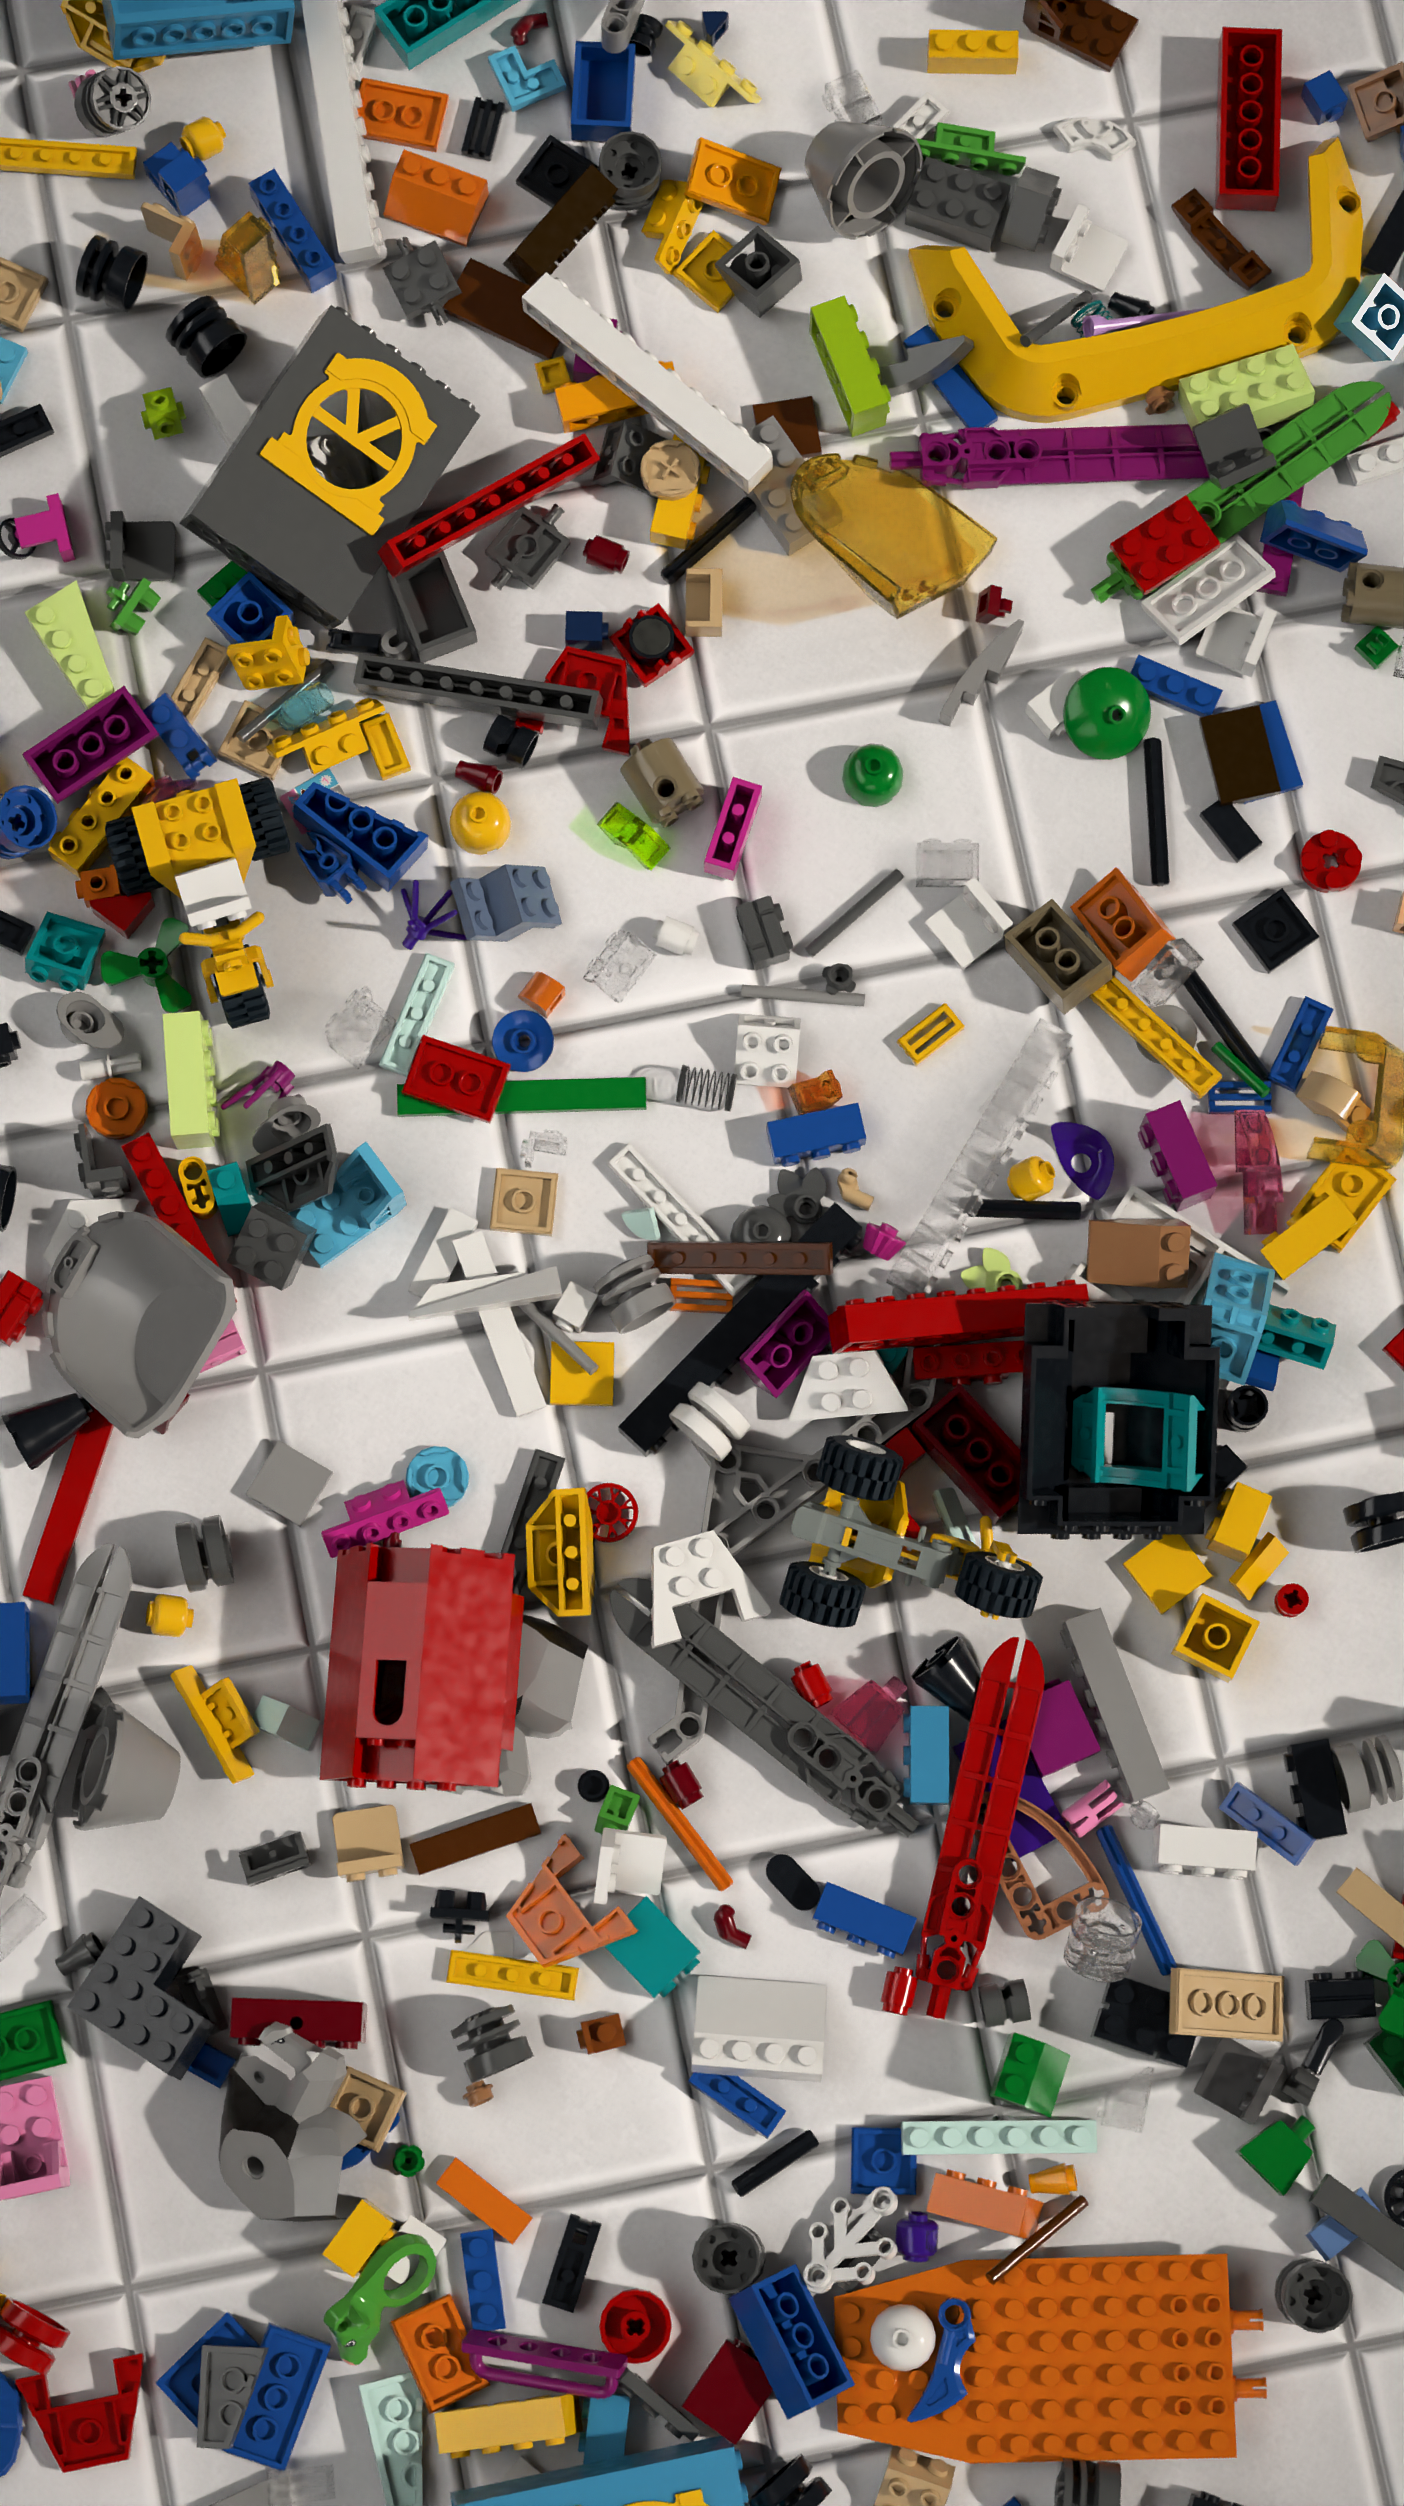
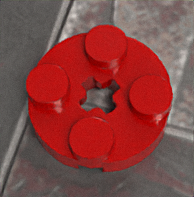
M1330 829L1312 836L1305 843L1299 857L1302 878L1311 888L1323 893H1328L1329 891L1340 892L1349 888L1361 870L1362 853L1356 843L1347 835ZM1334 856L1338 867L1330 866L1328 869L1325 868L1323 857Z

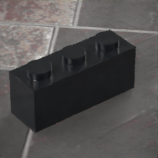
M1329 1738L1288 1746V1753H1284L1283 1758L1286 1772H1292L1294 1785H1290V1795L1292 1803L1298 1804L1300 1816L1296 1817V1825L1314 1837L1316 1841L1348 1834Z

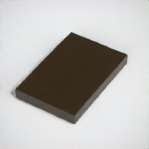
M1259 705L1199 718L1198 721L1220 807L1280 794L1281 788Z

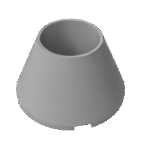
M836 121L824 127L811 142L805 157L806 173L829 224L839 235L851 240H856V236L864 234L870 237L892 223L903 211L912 196L916 185L913 181L917 168L922 169L920 145L916 138L906 130L848 121Z
M109 1703L102 1709L94 1722V1725L99 1726L94 1740L87 1739L75 1779L72 1812L78 1813V1821L74 1820L73 1825L76 1829L83 1831L161 1819L172 1802L180 1772L179 1752L118 1704Z

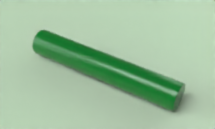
M1220 1041L1213 1045L1211 1051L1261 1098L1268 1095L1271 1089Z

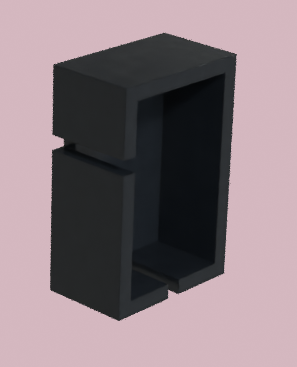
M1114 1973L1109 1975L1101 2001L1103 2004H1110L1109 2009L1100 2008L1098 2010L1090 2037L1148 2057L1153 2056L1154 2050L1159 2052H1157L1155 2059L1181 2068H1187L1197 2036L1169 2034L1170 1992Z

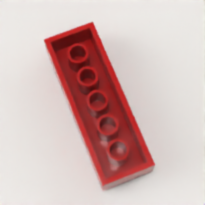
M1222 27L1218 45L1215 209L1275 211L1279 198L1282 29Z

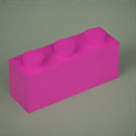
M736 777L732 778L704 861V872L734 881L762 798L761 785Z

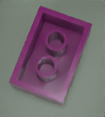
M1176 1101L1146 1113L1139 1127L1140 1131L1137 1134L1143 1149L1148 1148L1153 1159L1150 1160V1165L1154 1175L1157 1178L1161 1176L1165 1185L1162 1192L1169 1206L1173 1205L1175 1211L1178 1212L1211 1199L1218 1185L1181 1101Z

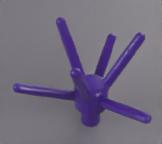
M418 880L413 881L412 904L405 888L401 889L403 901L410 917L406 927L408 934L402 942L404 947L412 950L418 940H425L427 935L467 940L465 934L433 929L456 916L458 912L455 909L430 922L453 894L451 889L441 897L425 918L418 915Z

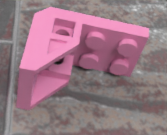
M52 2076L1 2086L0 2201L70 2186V2172Z

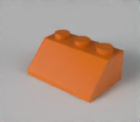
M403 150L392 176L383 216L467 247L489 196L488 182L481 177Z

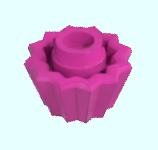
M869 1222L866 1225L863 1248L883 1260L889 1261L906 1245V1242L896 1236L898 1230L887 1223L882 1222L878 1226Z

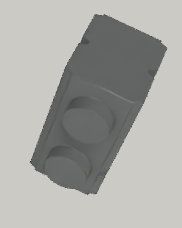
M766 896L755 901L737 905L735 907V914L754 970L789 960V950L794 949L789 932L783 933L780 922L784 921L780 904H773L771 896Z

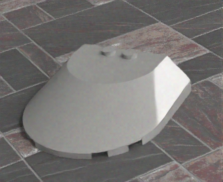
M115 1211L98 1216L99 1221L89 1227L82 1226L68 1240L59 1253L45 1288V1292L50 1293L48 1312H42L44 1337L50 1338L54 1351L50 1354V1357L66 1382L127 1437L139 1439L176 1414L235 1314L237 1307L233 1279L170 1226L153 1216L143 1213Z

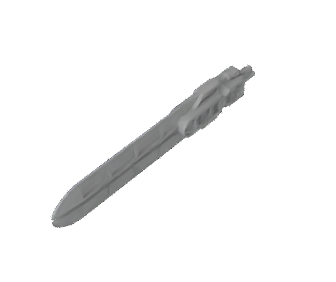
M107 1543L95 1550L82 1563L75 1575L0 1782V1862L4 1859V1867L0 1871V1896L4 1885L19 1889L25 1886V1879L32 1868L29 1864L36 1851L40 1850L44 1844L54 1816L53 1807L130 1595L132 1569L130 1559L124 1548L118 1546L106 1575L115 1544ZM37 1767V1775L32 1779V1772ZM26 1797V1806L21 1810V1802ZM25 1843L31 1848L28 1854L23 1846Z

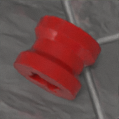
M1294 1583L1283 1586L1274 1598L1275 1609L1279 1614L1288 1618L1301 1614L1309 1602L1308 1593L1304 1587Z

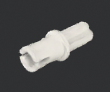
M139 1053L115 1057L107 1054L106 1058L79 1061L82 1081L108 1076L113 1078L114 1075L141 1071L143 1067L142 1058Z

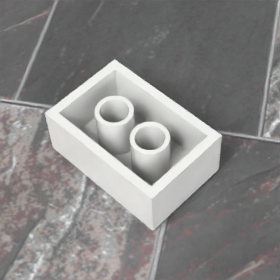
M1159 1824L1154 1828L1152 1867L1160 1868L1159 1873L1179 1875L1183 1869L1192 1870L1191 1876L1211 1877L1215 1872L1224 1873L1225 1879L1243 1880V1878H1247L1248 1874L1256 1871L1258 1831Z

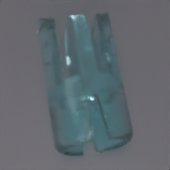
M315 681L284 701L278 713L280 727L288 731L295 730L329 710L334 704V698L330 689L323 682Z

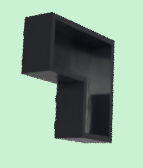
M139 1896L67 2007L166 2074L181 2081L216 2027V2024L166 1991L202 1936Z

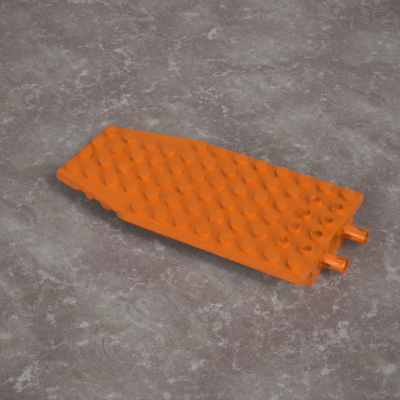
M1227 2253L1025 2258L994 2285L987 2280L985 2274L1003 2259L962 2260L834 2297L835 2345L855 2383L854 2386L837 2394L838 2432L967 2463L1061 2462L1063 2458H1071L1072 2461H1080V2459L1085 2461L1237 2458L1234 2402H1237V2398L1267 2399L1266 2389H1253V2387H1267L1266 2377L1236 2378V2375H1233L1231 2334H1234V2330L1264 2331L1263 2321H1249L1250 2319H1263V2309L1233 2311V2308L1230 2307ZM952 2297L961 2298L970 2307L971 2322L976 2340L966 2350L960 2365L962 2383L968 2394L939 2414L923 2420L909 2422L907 2418L925 2391L935 2366L944 2327L940 2324L938 2318L939 2308L946 2299ZM898 2304L914 2305L924 2311L933 2322L936 2334L935 2348L929 2359L919 2368L906 2372L892 2370L883 2365L873 2353L870 2342L871 2327L877 2316L886 2308ZM952 2305L946 2309L945 2317L949 2323L958 2324L964 2319V2311L960 2306Z

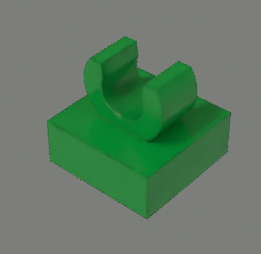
M1376 626L1356 644L1354 649L1376 670L1397 651L1399 646L1385 631Z

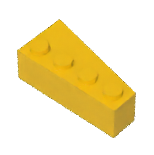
M562 2394L556 2397L544 2395L525 2399V2401L510 2400L494 2403L490 2406L483 2404L434 2413L439 2454L450 2453L451 2459L471 2456L470 2450L482 2448V2454L502 2452L501 2446L513 2444L514 2450L533 2448V2441L545 2440V2446L565 2443L564 2437L583 2431L579 2396Z

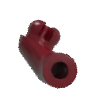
M727 1904L721 1905L714 1913V1923L719 1937L746 1950L752 1935L736 1928L733 1918L735 1914L733 1907Z

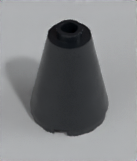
M77 1393L13 1410L1 1417L28 1467L33 1470L38 1468L91 1421L89 1414L94 1411L85 1398H79Z
M956 1636L934 1651L936 1654L930 1660L926 1658L914 1671L912 1679L918 1686L970 1722L981 1672L964 1641Z

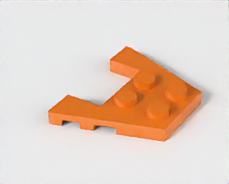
M566 1834L562 1835L557 1843L559 1845L550 1857L547 1856L542 1863V1869L532 1883L529 1882L506 1915L517 1933L544 1968L638 1932L620 1906L616 1907L594 1926L587 1920L559 1881L560 1877L584 1859L583 1855Z

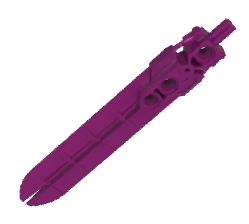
M1189 424L997 430L994 427L959 429L956 433L944 435L942 432L922 433L919 436L918 451L889 453V466L891 470L919 469L920 481L926 487L932 485L946 487V484H955L967 489L998 488L1000 485L1210 478ZM953 439H957L961 445L956 443ZM1020 455H1027L1030 458H1023ZM990 456H998L1001 459H993ZM930 458H938L941 461H933ZM957 472L965 474L963 479H956L952 477Z

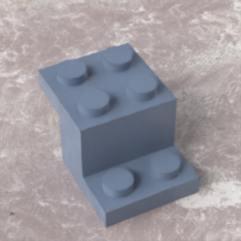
M505 864L480 879L457 878L450 882L467 940L508 942L532 928H555L562 924L559 907L555 901L550 885V877L545 867Z

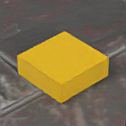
M564 356L535 363V370L543 395L555 392V388H560L564 383L571 382Z

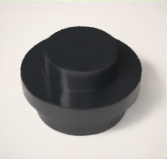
M598 1770L585 1772L578 1781V1792L588 1802L603 1800L610 1787L606 1775Z

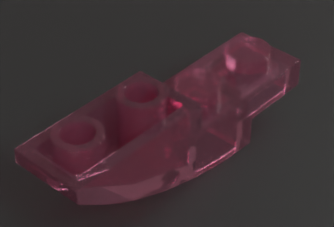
M1234 1110L1236 1173L1243 1172L1244 1235L1271 1234L1277 1231V1203L1284 1202L1281 1167L1274 1135L1264 1110Z

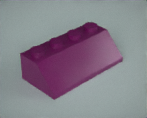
M123 686L22 755L27 766L42 787L58 804L159 736V733L126 687Z

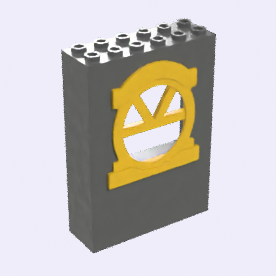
M332 305L316 319L179 523L246 572L250 571L259 581L327 630L334 629L345 621L383 563L377 552L388 540L404 532L481 416L475 411L476 408L471 402L463 398L458 399L450 393L451 389L445 383L439 380L434 381L427 376L426 370L421 365L415 362H408L401 356L402 353L399 349L389 343L385 345L376 338L377 335L372 329L365 325H358L351 320L352 316L349 312L338 306L335 308ZM341 390L347 391L346 425L320 406L326 398ZM360 390H369L384 398L391 405L396 416L358 433ZM313 416L389 473L377 483L360 489H345L326 481L316 471L308 455L306 438L311 417ZM399 429L401 431V448L397 460L391 459L369 443Z

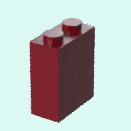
M726 2338L681 2407L731 2443L737 2445L773 2389L759 2361L749 2355L751 2348L738 2338H735L733 2342Z

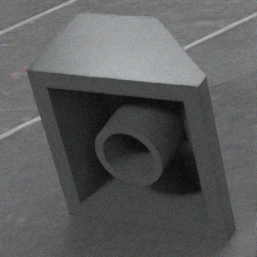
M756 226L715 263L716 269L737 299L759 318L802 281L800 260L759 226Z

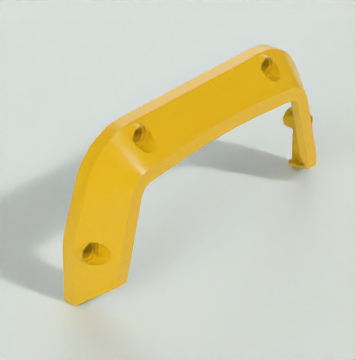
M1339 137L1324 140L1308 156L1311 268L1302 277L1225 304L1177 318L1122 331L1045 345L1031 344L1028 347L1021 345L1020 338L1022 335L964 246L922 245L910 248L908 257L932 331L940 341L962 335L973 341L974 348L958 365L987 403L1012 418L1035 423H1052L1145 400L1147 392L1157 386H1165L1174 392L1179 391V379L1290 344L1294 345L1299 358L1316 353L1330 344L1341 333L1333 323L1360 285L1363 236L1361 198L1356 192ZM1341 206H1348L1352 211L1346 212ZM940 311H948L951 314V316L943 318L940 317L937 313ZM1288 337H1299L1302 342L1293 343ZM1068 397L1072 403L1062 404L1058 401V398Z

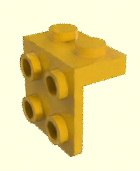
M288 615L276 616L272 639L231 644L227 647V655L247 690L302 684L304 682L306 666L310 664L309 651L306 647H303L297 627H293Z

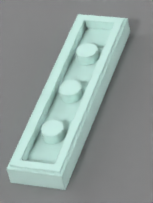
M429 953L425 954L379 1063L380 1067L405 1077L408 1076L423 1035H427L455 968V963Z

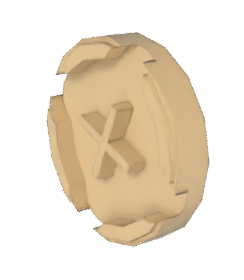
M664 440L655 443L644 454L641 460L640 476L644 487L651 495L661 500L675 501L685 498L695 490L700 480L701 464L695 451L691 450L685 443L679 440Z

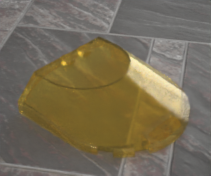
M839 453L818 455L801 464L791 482L790 494L792 504L805 528L872 601L896 619L964 585L991 554L997 542L995 535L934 489L924 486L920 479L904 470H894L892 473L877 467V459L855 454L853 460L850 461L840 460L841 456Z

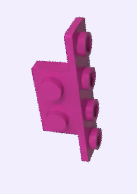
M404 1480L345 1501L344 1504L350 1521L321 1532L330 1557L334 1558L338 1556V1550H350V1547L358 1545L366 1546L367 1543H374L387 1538L393 1532L400 1533L448 1515L449 1510L440 1488H435L410 1498Z

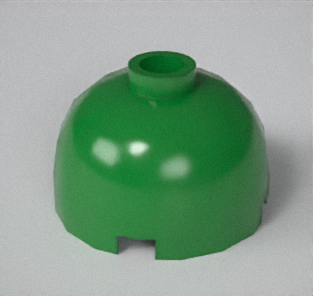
M870 743L859 746L849 755L843 766L842 782L845 792L863 806L878 807L885 805L897 795L902 787L903 769L900 759L891 749L884 745Z

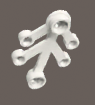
M878 2187L873 2190L869 2197L871 2208L849 2233L848 2218L853 2211L852 2205L843 2197H838L832 2201L830 2208L834 2214V2250L827 2258L825 2257V2243L830 2239V2229L823 2222H815L810 2226L809 2236L812 2239V2262L805 2267L803 2272V2280L810 2292L815 2294L824 2293L835 2282L857 2280L863 2285L873 2282L875 2270L870 2264L861 2262L855 2267L837 2268L844 2259L879 2255L884 2260H890L896 2256L897 2246L888 2237H883L874 2242L859 2243L882 2216L891 2215L897 2209L898 2199L888 2187ZM890 2199V2204L886 2208H881L882 2202ZM841 2204H846V2209L841 2213H837V2208ZM819 2229H824L823 2235L821 2237L816 2238V2231ZM891 2244V2249L887 2253H882L883 2246ZM869 2269L868 2275L865 2278H860L861 2271ZM824 2273L823 2280L816 2283L817 2275Z

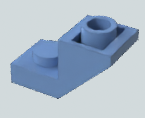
M1362 2187L1353 2191L1379 2210ZM1329 2215L1322 2217L1305 2235L1326 2262L1358 2238Z

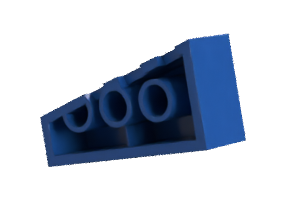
M315 782L294 803L293 818L311 832L323 835L348 852L357 868L387 892L392 889L427 850L429 835L419 830L418 832L405 827L404 823L395 819L385 818L377 814L376 810L367 806L357 805L351 802L350 798Z

